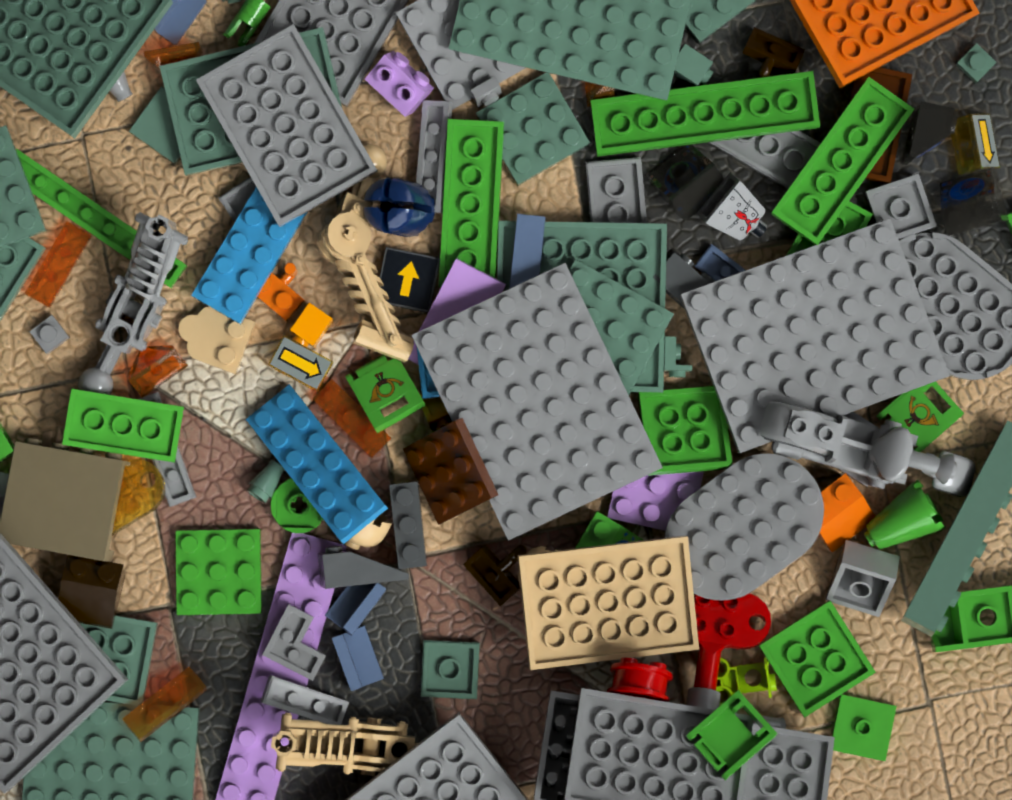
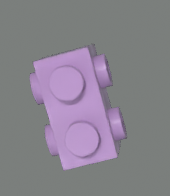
M395 51L384 54L365 78L376 91L405 117L414 113L434 89L429 84L430 80L425 74L415 71L409 65V60L403 54Z

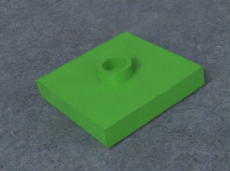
M841 694L832 737H835L833 751L886 761L897 706Z

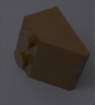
M68 555L61 579L60 602L79 623L112 629L125 581L124 564Z

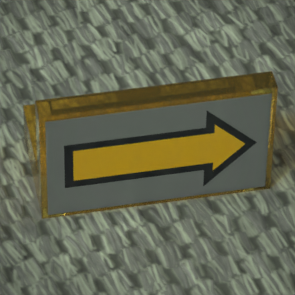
M968 114L948 120L958 175L1000 168L990 114Z
M284 335L268 366L320 393L324 385L323 381L334 362Z

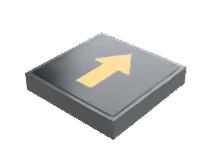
M386 247L380 273V279L384 284L380 288L386 291L389 299L386 301L395 307L428 313L433 300L440 258Z

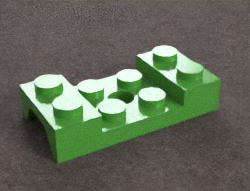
M1012 585L962 591L955 607L949 606L944 615L949 618L941 633L936 630L932 637L930 636L932 652L1012 643ZM984 609L992 610L995 615V619L990 625H984L980 621V613Z

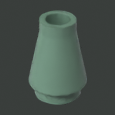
M270 460L268 465L248 483L250 487L247 492L257 500L266 503L268 499H272L285 469L276 461Z

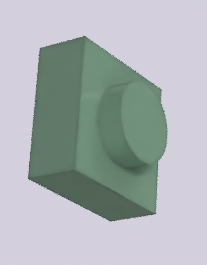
M976 43L956 65L976 84L997 62Z

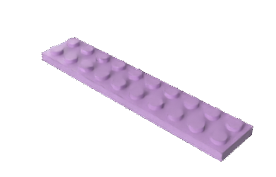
M304 533L291 534L215 800H275L283 772L276 769L277 752L271 748L272 736L280 731L282 714L291 712L260 701L269 675L307 687L309 679L262 654L288 604L314 617L302 643L318 650L327 618L325 614L330 608L335 588L325 589L321 587L318 553H324L325 547L342 546V550H346V545ZM291 713L292 719H298L299 715ZM284 737L281 739L280 743L283 746H287L289 744L288 738Z

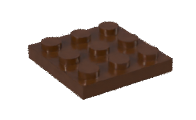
M463 418L455 420L403 448L438 525L498 496Z

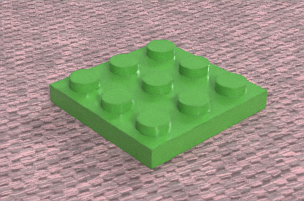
M714 386L663 390V393L639 392L638 400L641 423L663 467L648 476L723 470L733 465L728 425Z
M261 529L176 531L177 615L262 614Z
M830 600L758 645L804 718L876 673Z

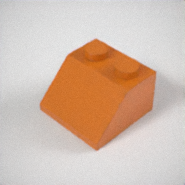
M846 473L841 474L821 490L824 502V518L819 537L831 553L842 546L845 540L851 539L864 529L875 517L864 496Z

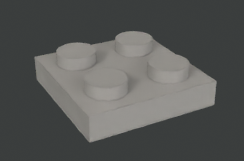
M919 174L865 192L874 222L878 223L891 218L899 240L937 227Z

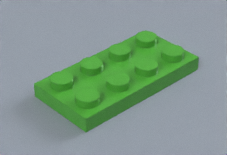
M71 388L62 445L175 463L184 407Z

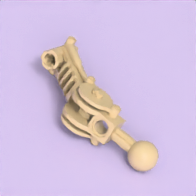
M367 144L363 146L378 172L353 185L351 193L347 192L341 197L335 217L321 229L317 245L324 259L335 264L338 271L346 276L342 278V281L351 289L347 291L348 295L353 301L358 303L353 304L354 309L365 319H362L356 328L353 343L399 361L407 362L412 353L414 340L398 332L396 326L401 324L398 318L391 314L395 310L386 301L389 299L387 292L380 288L384 284L374 274L378 273L376 266L368 261L365 255L371 242V230L364 216L363 207H372L373 202L364 201V196L371 186L372 180L381 176L387 167V157L384 151L377 145Z
M291 713L282 714L280 731L272 736L271 748L277 752L276 769L281 772L286 770V766L314 767L327 764L344 765V774L353 773V769L361 770L362 775L375 776V772H382L400 758L395 757L391 752V748L395 743L402 742L406 744L407 752L418 743H415V736L407 735L408 724L405 721L397 722V726L382 724V719L368 717L367 722L356 719V717L349 718V725L325 724L317 720L292 719ZM284 737L288 738L289 744L287 746H283L280 743L281 739ZM355 738H363L362 753L354 752ZM381 740L386 741L384 755H379Z

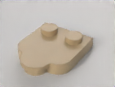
M208 306L203 308L198 315L184 317L179 324V334L187 341V351L192 358L236 375L256 322L244 318L240 325Z

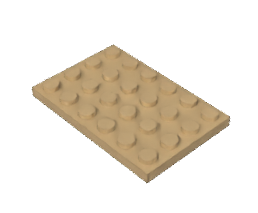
M688 536L517 555L530 670L618 660L623 657L634 658L699 650Z

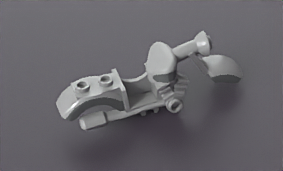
M770 401L766 407L760 428L761 436L766 440L773 441L772 450L774 454L796 460L804 458L868 477L869 486L884 489L885 484L888 485V483L905 485L908 475L905 474V471L908 467L922 470L924 474L932 477L934 489L957 497H964L969 493L976 468L973 460L952 452L942 451L939 457L934 454L914 451L913 446H916L918 436L911 434L907 428L902 427L901 423L886 420L885 424H882L880 430L842 415L834 418L797 405Z

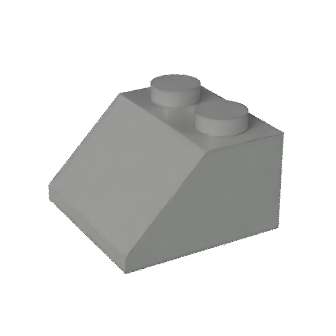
M845 540L837 559L826 601L830 600L832 603L880 617L897 578L900 556Z

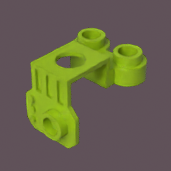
M764 657V662L732 667H730L726 659L720 658L724 671L718 674V680H720L721 685L716 687V691H725L728 694V699L738 690L741 693L768 690L769 698H772V691H777L775 674H770L769 660L767 661V657ZM754 669L760 672L762 679L757 686H750L746 683L745 674L747 671Z

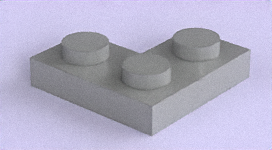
M288 604L262 655L313 681L326 657L325 654L302 643L314 617Z

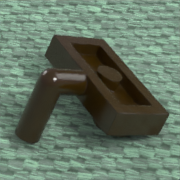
M754 27L743 54L763 62L756 78L769 77L773 67L788 74L795 73L805 49Z
M484 545L463 565L497 604L502 606L521 589L519 582L508 569L518 561L517 555H524L527 550L525 546L518 545L500 561Z

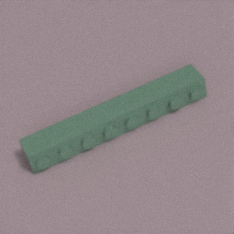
M1007 421L901 619L904 623L931 637L936 630L940 633L949 618L944 615L949 606L955 607L962 594L957 589L962 581L968 582L975 569L970 566L974 557L980 559L987 546V543L983 542L987 532L993 534L1000 521L996 517L1000 508L1005 510L1012 499V494L1009 493L1012 487V422Z

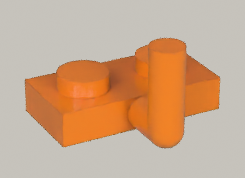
M293 263L285 265V272L280 278L271 273L257 296L285 321H288L305 301L288 286L298 273Z

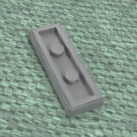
M269 675L260 701L312 720L336 725L342 724L349 704L346 700Z

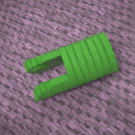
M246 0L223 35L229 39L234 35L242 22L248 27L240 36L238 46H245L271 7L263 0Z

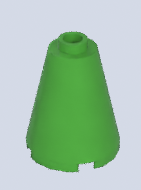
M919 480L912 482L866 525L868 531L864 532V535L871 547L877 545L879 549H884L940 532L946 528L929 494H924L922 490L923 485Z

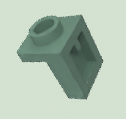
M665 336L664 372H669V377L684 378L686 373L692 372V365H676V360H681V344L676 343V337Z

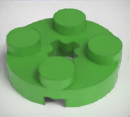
M292 478L282 483L273 493L271 512L282 528L292 533H307L320 526L323 518ZM297 497H302V501L307 503V508L302 509L300 514H297V510L291 507L292 502L297 501Z

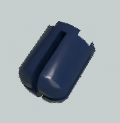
M380 178L371 184L364 196V201L381 204L380 208L363 207L364 216L369 225L377 231L403 237L418 236L429 223L433 222L435 214L434 199L431 198L428 191L421 184L398 178ZM413 205L414 209H404L402 206Z

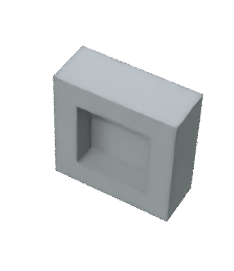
M495 76L470 90L477 107L483 104L488 106L499 99V95L502 94L501 87Z
M53 315L30 331L46 354H50L70 338Z

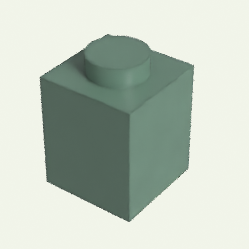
M685 44L678 54L674 76L691 87L699 86L700 83L706 85L714 73L710 70L713 61Z

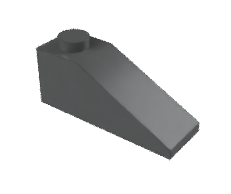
M342 546L325 547L324 553H318L321 587L325 589L409 579V574L350 551L342 550Z

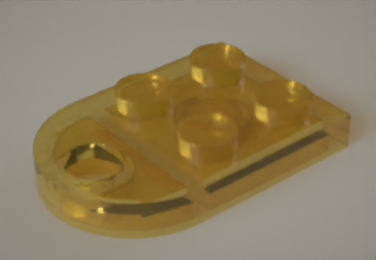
M131 459L128 460V462H131L130 466L125 465L112 536L154 511L164 498V477L160 470L148 461ZM147 473H153L156 479L154 485L150 488H144L142 485V478Z

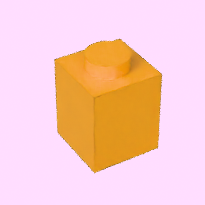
M309 302L290 329L295 334L293 340L304 348H307L309 344L315 348L334 320Z

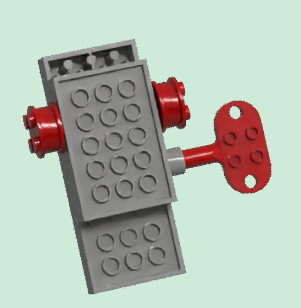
M750 593L737 599L724 601L706 599L694 594L699 651L694 687L688 689L686 705L669 702V697L666 696L667 684L673 679L672 673L666 670V664L659 662H650L649 665L638 663V660L623 657L619 663H614L610 666V671L613 673L612 687L608 688L607 692L581 688L579 695L551 691L533 800H827L835 737L772 727L778 733L773 740L726 781L721 777L728 768L724 766L717 772L694 746L701 738L697 735L689 741L686 735L719 707L721 694L716 691L722 650L725 648L751 649L759 645L768 635L771 626V613L767 605L758 596ZM754 616L760 617L764 622V628L761 630L751 628L749 619ZM735 713L753 735L761 729L757 724H753V719L749 715Z

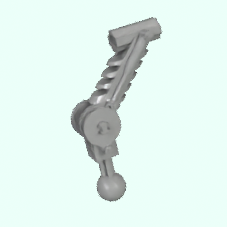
M139 212L135 216V221L139 222V226L131 247V259L125 277L116 275L114 280L117 288L109 294L110 296L106 300L108 305L103 319L100 318L95 323V328L104 332L100 341L107 345L96 367L85 370L79 377L78 390L110 395L113 390V379L110 374L121 353L130 354L132 348L141 352L146 350L147 342L145 339L153 328L157 329L162 320L160 314L167 300L160 296L166 276L173 267L180 244L186 245L188 243V236L178 232L176 223L160 214L157 217L151 218ZM160 226L166 228V232L164 234L158 231ZM136 294L145 298L143 304L134 301ZM125 315L134 319V323L131 324L123 320ZM120 327H124L128 332L127 339L122 343L115 339V332Z

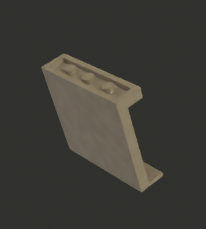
M26 438L25 443L15 441L0 520V533L13 545L112 562L114 551L109 550L122 478L125 465L130 466L131 462L123 461V455L106 452L105 457L95 456L96 450L79 447L78 452L68 451L69 446L52 442V448L42 446V440Z

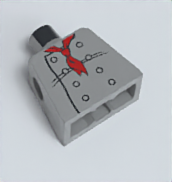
M731 172L697 212V215L709 226L740 241L749 232L757 238L761 237L767 229V224L760 220L765 214V208Z

